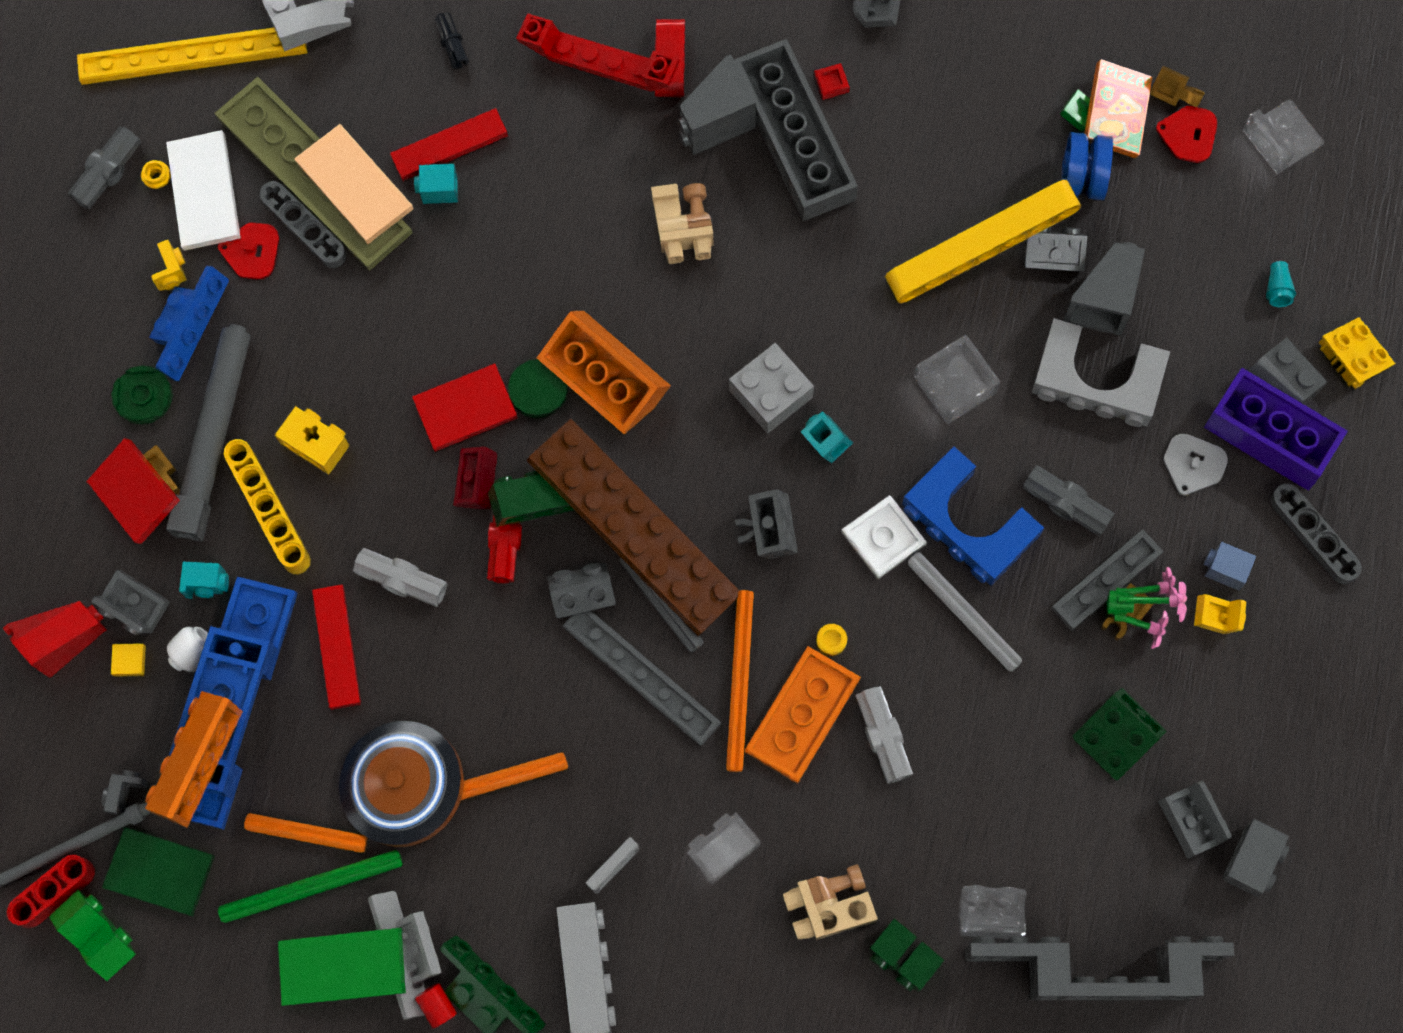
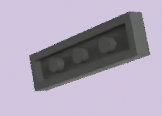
M1142 529L1051 607V610L1072 632L1107 602L1109 590L1125 587L1160 557L1164 551Z

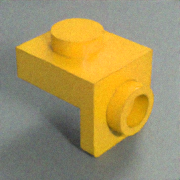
M167 239L157 244L167 269L151 276L159 291L172 290L187 280L181 266L186 263L179 247L173 248Z
M1207 594L1198 595L1194 626L1221 634L1242 631L1246 620V601L1240 599L1226 601Z

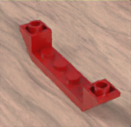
M528 13L516 37L518 42L552 62L650 92L669 87L680 63L679 58L653 51L650 58L563 33L558 30L552 20Z

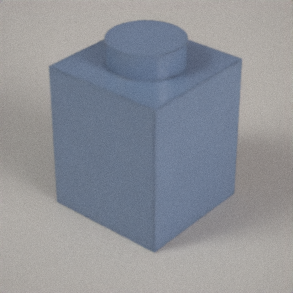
M1221 542L1215 550L1211 548L1204 561V565L1208 567L1205 577L1239 591L1247 581L1256 556Z

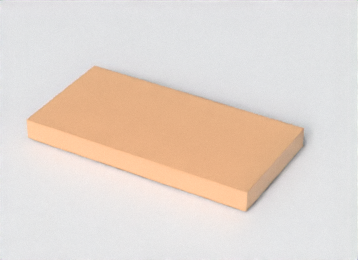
M341 124L294 158L297 165L367 244L371 243L413 210L412 204Z

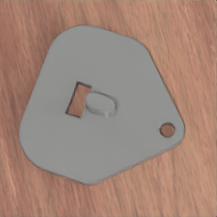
M1178 434L1171 439L1163 461L1178 493L1186 496L1219 483L1227 466L1228 458L1226 452L1217 445L1189 434ZM1191 452L1204 457L1203 461L1197 456L1194 458L1190 457ZM1183 486L1187 488L1186 491L1182 490Z

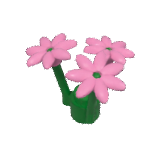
M1166 567V571L1162 572L1164 582H1158L1157 585L1116 588V590H1109L1107 614L1114 615V621L1126 622L1146 629L1147 633L1153 634L1151 649L1160 646L1162 636L1166 633L1164 628L1169 622L1167 612H1163L1161 619H1158L1157 623L1153 621L1147 623L1127 616V613H1133L1134 604H1170V607H1178L1177 615H1179V622L1184 620L1187 611L1185 605L1187 600L1186 584L1179 582L1178 593L1176 588L1173 587L1176 578L1172 575L1169 567ZM1158 592L1159 595L1166 594V597H1134L1136 594Z

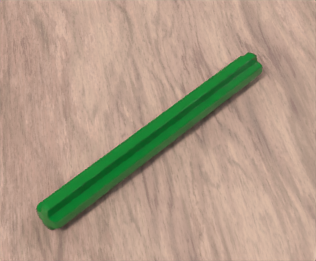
M393 850L218 907L219 918L221 922L227 923L402 866L401 855L398 850Z

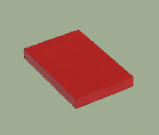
M495 363L412 396L435 452L518 419Z
M127 438L121 441L86 481L132 540L138 544H142L180 501L132 440Z

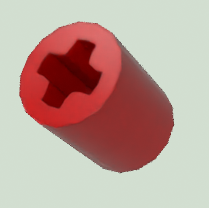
M440 983L430 986L415 997L432 1029L442 1025L457 1014Z

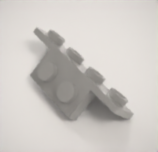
M395 891L372 895L368 897V902L376 929L402 928L406 993L396 994L404 1020L424 1016L415 997L425 990L423 981L442 973L424 912H416L404 918Z

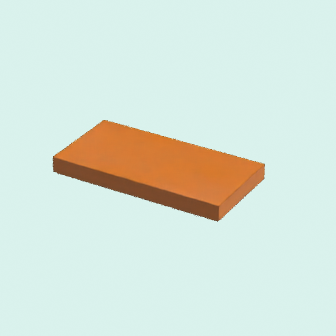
M807 646L744 752L798 784L861 677Z

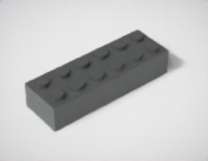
M782 40L734 59L756 101V124L802 221L804 222L856 201L858 185L788 40Z

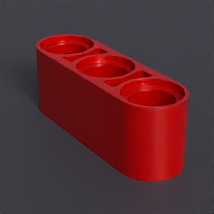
M656 19L655 51L679 58L680 63L669 87L656 90L655 97H684L685 19Z
M68 855L9 903L7 908L9 921L25 928H34L41 924L77 890L81 891L93 880L95 875L93 864L78 855ZM81 863L82 873L79 877L73 879L71 870L74 865ZM55 884L57 887L56 895L48 900L46 898V890L50 885ZM30 905L31 914L28 919L22 921L20 912L24 906Z

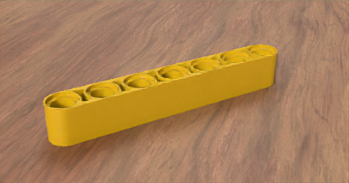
M1067 180L1058 181L893 268L885 275V279L897 302H908L1072 216L1079 211L1081 204Z

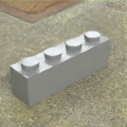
M595 902L556 907L571 1033H612L611 1026H616L617 1024L614 1006L608 1007L607 994L613 993L611 974L604 973L603 961H609L607 942H601L599 929L605 928L603 909L597 910Z

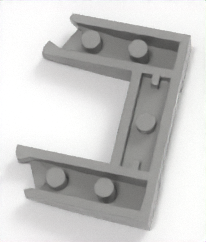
M262 0L284 51L351 26V19L344 16L345 7H353V0H322L296 7L294 0Z

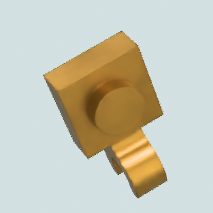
M1163 66L1154 82L1150 95L1174 106L1181 99L1192 106L1198 107L1205 92L1186 86L1189 77Z
M155 445L143 455L171 490L179 495L180 489L170 477L177 470L161 449Z

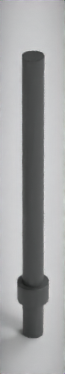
M137 802L125 809L126 812L0 873V887L130 823L135 825L145 820L146 815L151 814V812L145 809L147 803L139 804Z

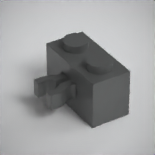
M778 489L749 495L752 520L737 519L735 524L738 527L748 526L754 528V530L748 531L745 536H739L738 543L745 544L755 539L757 554L767 559L797 554L798 550L789 495Z

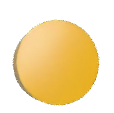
M836 624L823 626L817 633V647L820 652L827 656L839 655L844 651L847 644L845 630Z

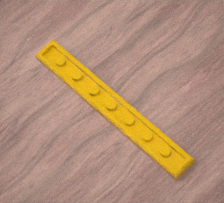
M273 27L78 54L77 63L79 81L81 85L308 53L306 43L284 51Z

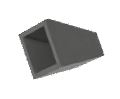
M731 54L726 56L680 105V118L677 119L680 128L678 135L684 148L689 146L693 155L756 128V101Z
M1115 242L1073 294L1063 321L1121 336L1131 316L1145 249L1139 248L1136 244L1130 242Z

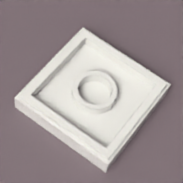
M890 495L841 530V533L877 579L902 563L927 543Z

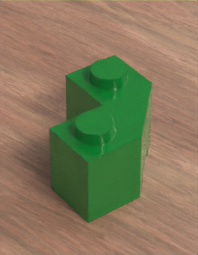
M77 890L49 918L56 930L79 950L86 964L108 981L136 955L130 945L133 939L122 927L117 929L101 911L104 908L103 905L92 894L86 897Z

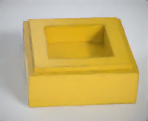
M112 644L111 675L144 676L146 646L144 644Z

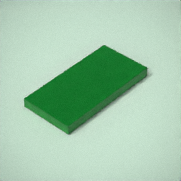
M402 928L278 941L282 1006L406 993Z

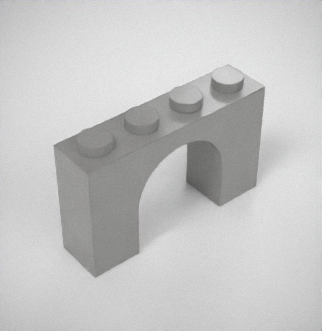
M1054 318L1031 393L1036 394L1038 398L1044 401L1052 402L1057 400L1064 402L1072 409L1083 410L1085 408L1095 411L1098 416L1103 418H1120L1131 426H1148L1154 413L1170 351L1141 343L1135 355L1129 380L1121 387L1113 390H1098L1088 386L1080 379L1074 365V356L1083 326Z

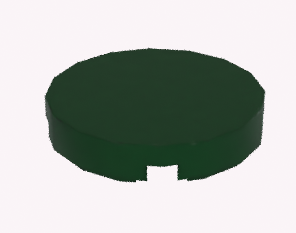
M538 359L526 361L518 366L512 373L508 385L510 400L516 409L525 416L537 419L554 414L566 402L568 394L567 384Z
M141 365L129 368L121 378L118 377L114 382L111 396L113 406L122 418L130 423L143 425L153 423L165 415L171 406L173 393L171 384L164 374L154 367Z

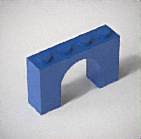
M953 447L904 496L903 510L913 521L919 520L927 527L926 532L932 539L937 542L941 540L949 547L948 552L955 560L960 563L964 561L971 567V573L981 583L986 581L992 586L1041 536L1044 527L1021 507L1000 530L992 535L972 537L959 531L950 520L948 502L974 475L976 466L956 447Z

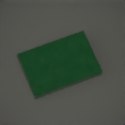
M124 827L102 888L193 917L215 856Z

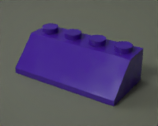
M1244 368L1240 369L1204 426L1208 431L1308 491L1320 478L1348 432L1346 429Z

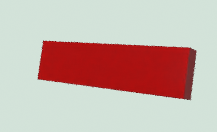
M495 108L391 152L390 155L402 181L419 175V165L447 163L508 136V133Z
M341 584L314 589L312 592L329 708L334 710L361 705L344 586Z

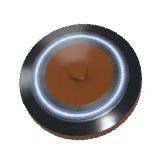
M413 721L390 722L376 727L365 734L347 755L339 780L341 804L351 824L369 839L393 847L416 845L439 833L457 811L464 787L462 764L451 743L435 729Z

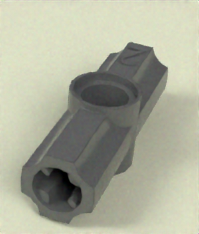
M119 126L101 150L96 149L89 155L85 163V171L67 193L70 198L80 206L90 210L108 185L114 186L119 182L125 170V163L142 143L140 138L126 127Z
M1038 465L1032 470L1022 489L1048 504L1049 509L1058 517L1067 521L1073 520L1099 537L1115 514L1089 498L1087 492L1078 484L1067 480L1062 481Z

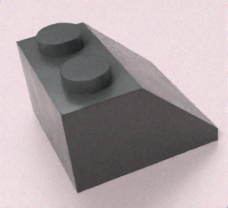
M1287 337L1263 355L1248 370L1304 405L1318 395L1327 383Z

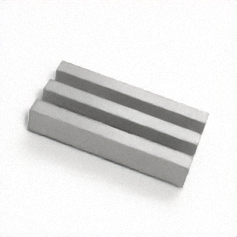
M629 837L591 876L586 885L595 894H598L639 851L638 844Z

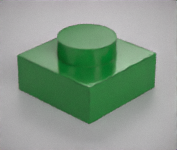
M1078 89L1072 94L1059 113L1081 132L1085 130L1090 98Z

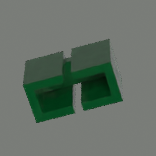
M894 918L869 949V952L873 954L870 959L883 971H886L887 968L892 969L898 975L895 979L896 982L908 992H911L913 989L919 992L945 960L924 942H921L902 967L897 964V961L917 937Z

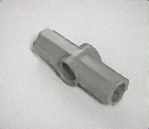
M366 548L359 552L353 568L355 574L381 584L384 589L402 597L408 595L434 607H438L442 602L448 585L442 579L419 571L418 567L399 558H394L393 560Z
M881 686L864 690L856 694L855 697L866 725L865 733L873 753L877 754L887 784L912 776L913 772L902 745L904 740L896 718L892 717L887 700L883 694L884 692Z

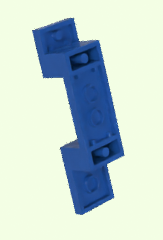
M237 577L221 628L210 626L177 732L180 727H185L190 717L188 715L190 704L194 698H199L202 691L229 699L243 712L191 822L222 830L225 829L243 769L235 764L261 679L271 681L297 598V592L294 590ZM174 741L169 756H171L176 744H174Z

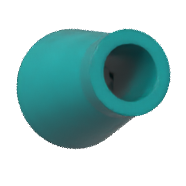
M1276 261L1270 265L1266 298L1269 300L1270 305L1274 307H1286L1294 302L1296 291L1289 272L1288 263Z

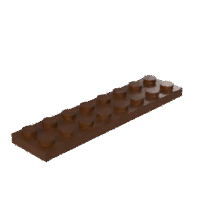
M572 419L566 422L526 460L697 636L701 635L738 598V588Z

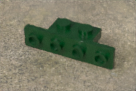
M454 936L442 944L439 950L461 971L445 990V993L483 1033H495L507 1018L522 1033H538L545 1027L546 1023L540 1018L538 1012L529 1007L517 995L515 989L506 984L494 972L491 965L477 956L466 941L458 936Z

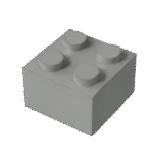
M776 343L729 379V391L767 434L810 401L814 393V385Z

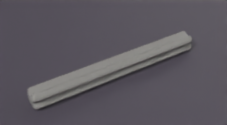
M917 552L908 560V566L1008 671H1014L1021 664V657L920 552Z

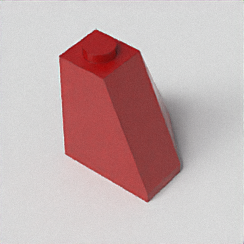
M81 601L14 621L3 627L4 631L12 636L10 638L12 644L29 664L48 678L56 674L107 630L100 622L104 617L95 606L87 607Z

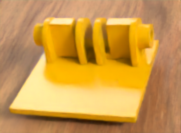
M1360 317L1323 335L1319 341V344L1322 346L1320 350L1323 351L1329 360L1334 359L1331 362L1332 366L1338 362L1342 363L1336 371L1339 373L1346 368L1341 376L1347 382V385L1349 387L1353 386L1355 390L1365 383L1364 381L1396 364Z

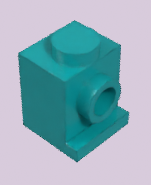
M823 411L812 416L801 431L819 454L831 463L854 443L831 417ZM827 433H831V434L824 440L825 435H826Z
M183 561L179 592L185 598L192 599L193 593L200 598H213V594L223 595V591L227 592L229 575L219 563Z

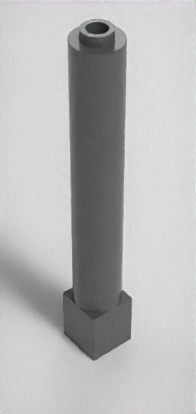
M230 324L229 327L222 328L180 493L179 495L175 494L180 501L171 510L166 528L173 537L203 542L211 512L209 501L251 335L246 332L247 329L240 325Z

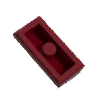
M485 446L461 448L453 506L483 510L491 508L488 491L494 484L497 452Z

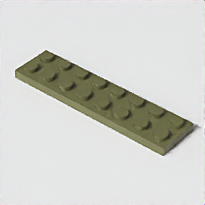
M256 77L214 113L216 118L369 271L413 233L411 228L400 219L369 244L361 238L295 162L294 158L320 138L259 77Z

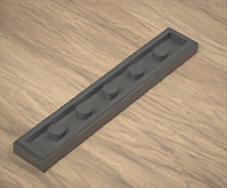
M592 611L574 614L562 626L565 631L700 747L705 744L721 725V722Z

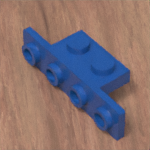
M213 266L205 267L194 290L174 287L149 336L157 344L166 345L156 364V369L174 381L180 380L229 282V279Z

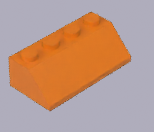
M570 311L537 356L541 363L623 434H626L649 414L671 386L585 311Z
M203 691L199 698H194L188 710L190 717L185 727H180L174 739L175 748L171 756H167L160 767L161 777L157 785H153L147 793L145 800L147 803L146 810L188 828L243 711L232 701Z

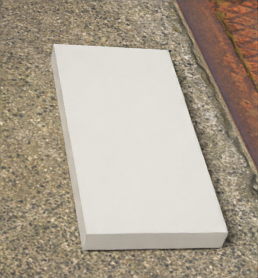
M223 130L166 142L182 249L186 251L241 239L227 143Z

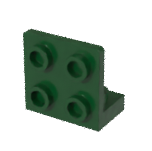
M1120 688L1073 735V739L1115 780H1119L1167 731L1123 688Z

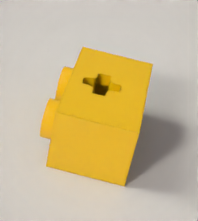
M295 406L276 432L275 437L281 445L329 475L349 447L344 437L346 433L334 424H330L328 427L320 422L321 417L312 410L306 408L303 411ZM311 436H313V437H315V438H316L317 436H319L318 440H315V439L309 440V438H310Z

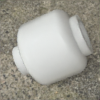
M197 626L181 629L167 644L170 665L178 671L195 672L208 633Z

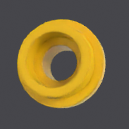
M152 160L143 166L141 178L147 187L159 189L167 185L171 178V172L164 162ZM155 173H161L158 178L152 179Z

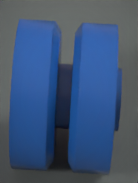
M1070 132L1062 161V180L1069 182L1077 198L1081 194L1084 181L1086 180L1085 192L1087 198L1103 201L1107 194L1111 173L1113 137L1096 135L1092 140L1088 153L1089 142L1085 133Z

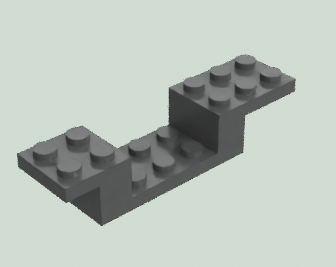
M1186 936L1171 937V940H1165L1164 945L1156 948L1158 977H1140V979H1135V983H1128V978L1122 976L1108 977V979H1103V983H1095V977H1075V979H1071L1069 943H1060V937H1041V940H1037V943H1028V937H1009L1004 943H995V937H977L976 940H973L965 948V962L1029 961L1030 1000H1193L1204 996L1202 961H1222L1234 956V943L1224 942L1223 937L1220 936L1203 937V940H1197V942H1191V937Z

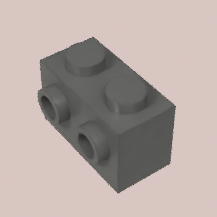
M1256 819L1249 821L1240 837L1222 880L1255 897L1263 894L1264 891L1269 892L1277 875L1273 874L1277 862L1282 864L1288 854L1290 847L1286 845L1289 836Z

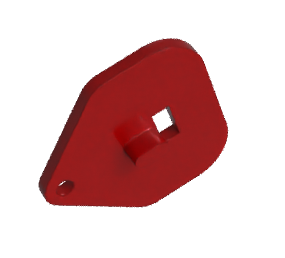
M1185 106L1157 123V133L1177 159L1201 163L1210 157L1217 129V118L1210 110ZM1195 130L1200 131L1199 140H1194Z
M247 223L239 229L241 239L219 243L218 250L239 277L261 280L272 274L279 245V234L272 225ZM258 246H262L260 257H256Z

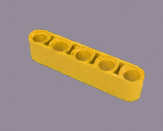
M241 439L230 441L224 448L225 460L277 558L288 572L292 574L304 573L310 566V556L257 456L246 441ZM247 452L246 457L242 461H234L236 454ZM255 476L260 477L257 485L247 486L249 479ZM265 502H274L271 510L261 512V507ZM279 527H287V532L284 536L274 537V533ZM294 552L301 553V557L297 562H287L290 554Z

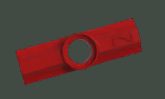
M493 515V522H490L488 531V548L490 549L487 572L488 581L501 584L514 582L517 551H520L522 539V525L520 522L497 527Z

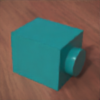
M454 164L419 165V176L414 177L415 193L420 194L423 204L458 202V175Z

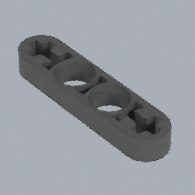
M271 181L262 186L260 198L264 206L325 266L337 268L345 262L347 255L341 241L281 183ZM269 193H278L283 202L281 207L274 198L270 199ZM291 209H298L301 211V216L296 221H288L286 213ZM318 228L321 233L316 240L311 241L305 238L307 230ZM325 242L332 251H337V257L328 256L323 247Z
M1291 484L1278 486L1270 498L1274 510L1336 582L1349 584L1356 580L1362 570L1359 559L1298 488ZM1282 495H1291L1292 499L1289 501L1290 503L1280 502L1279 499L1282 497ZM1298 505H1300L1302 508L1298 509V511L1293 516H1291L1290 512L1293 509H1295ZM1300 515L1310 516L1314 523L1313 528L1308 530L1301 528L1298 524V517ZM1327 538L1332 541L1334 546L1333 552H1322L1318 547V540ZM1340 552L1342 555L1332 563L1330 559ZM1342 565H1351L1350 574L1345 573L1343 575L1340 572Z

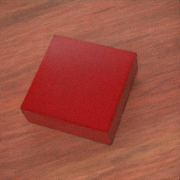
M841 63L814 71L813 76L822 100L850 92V86Z

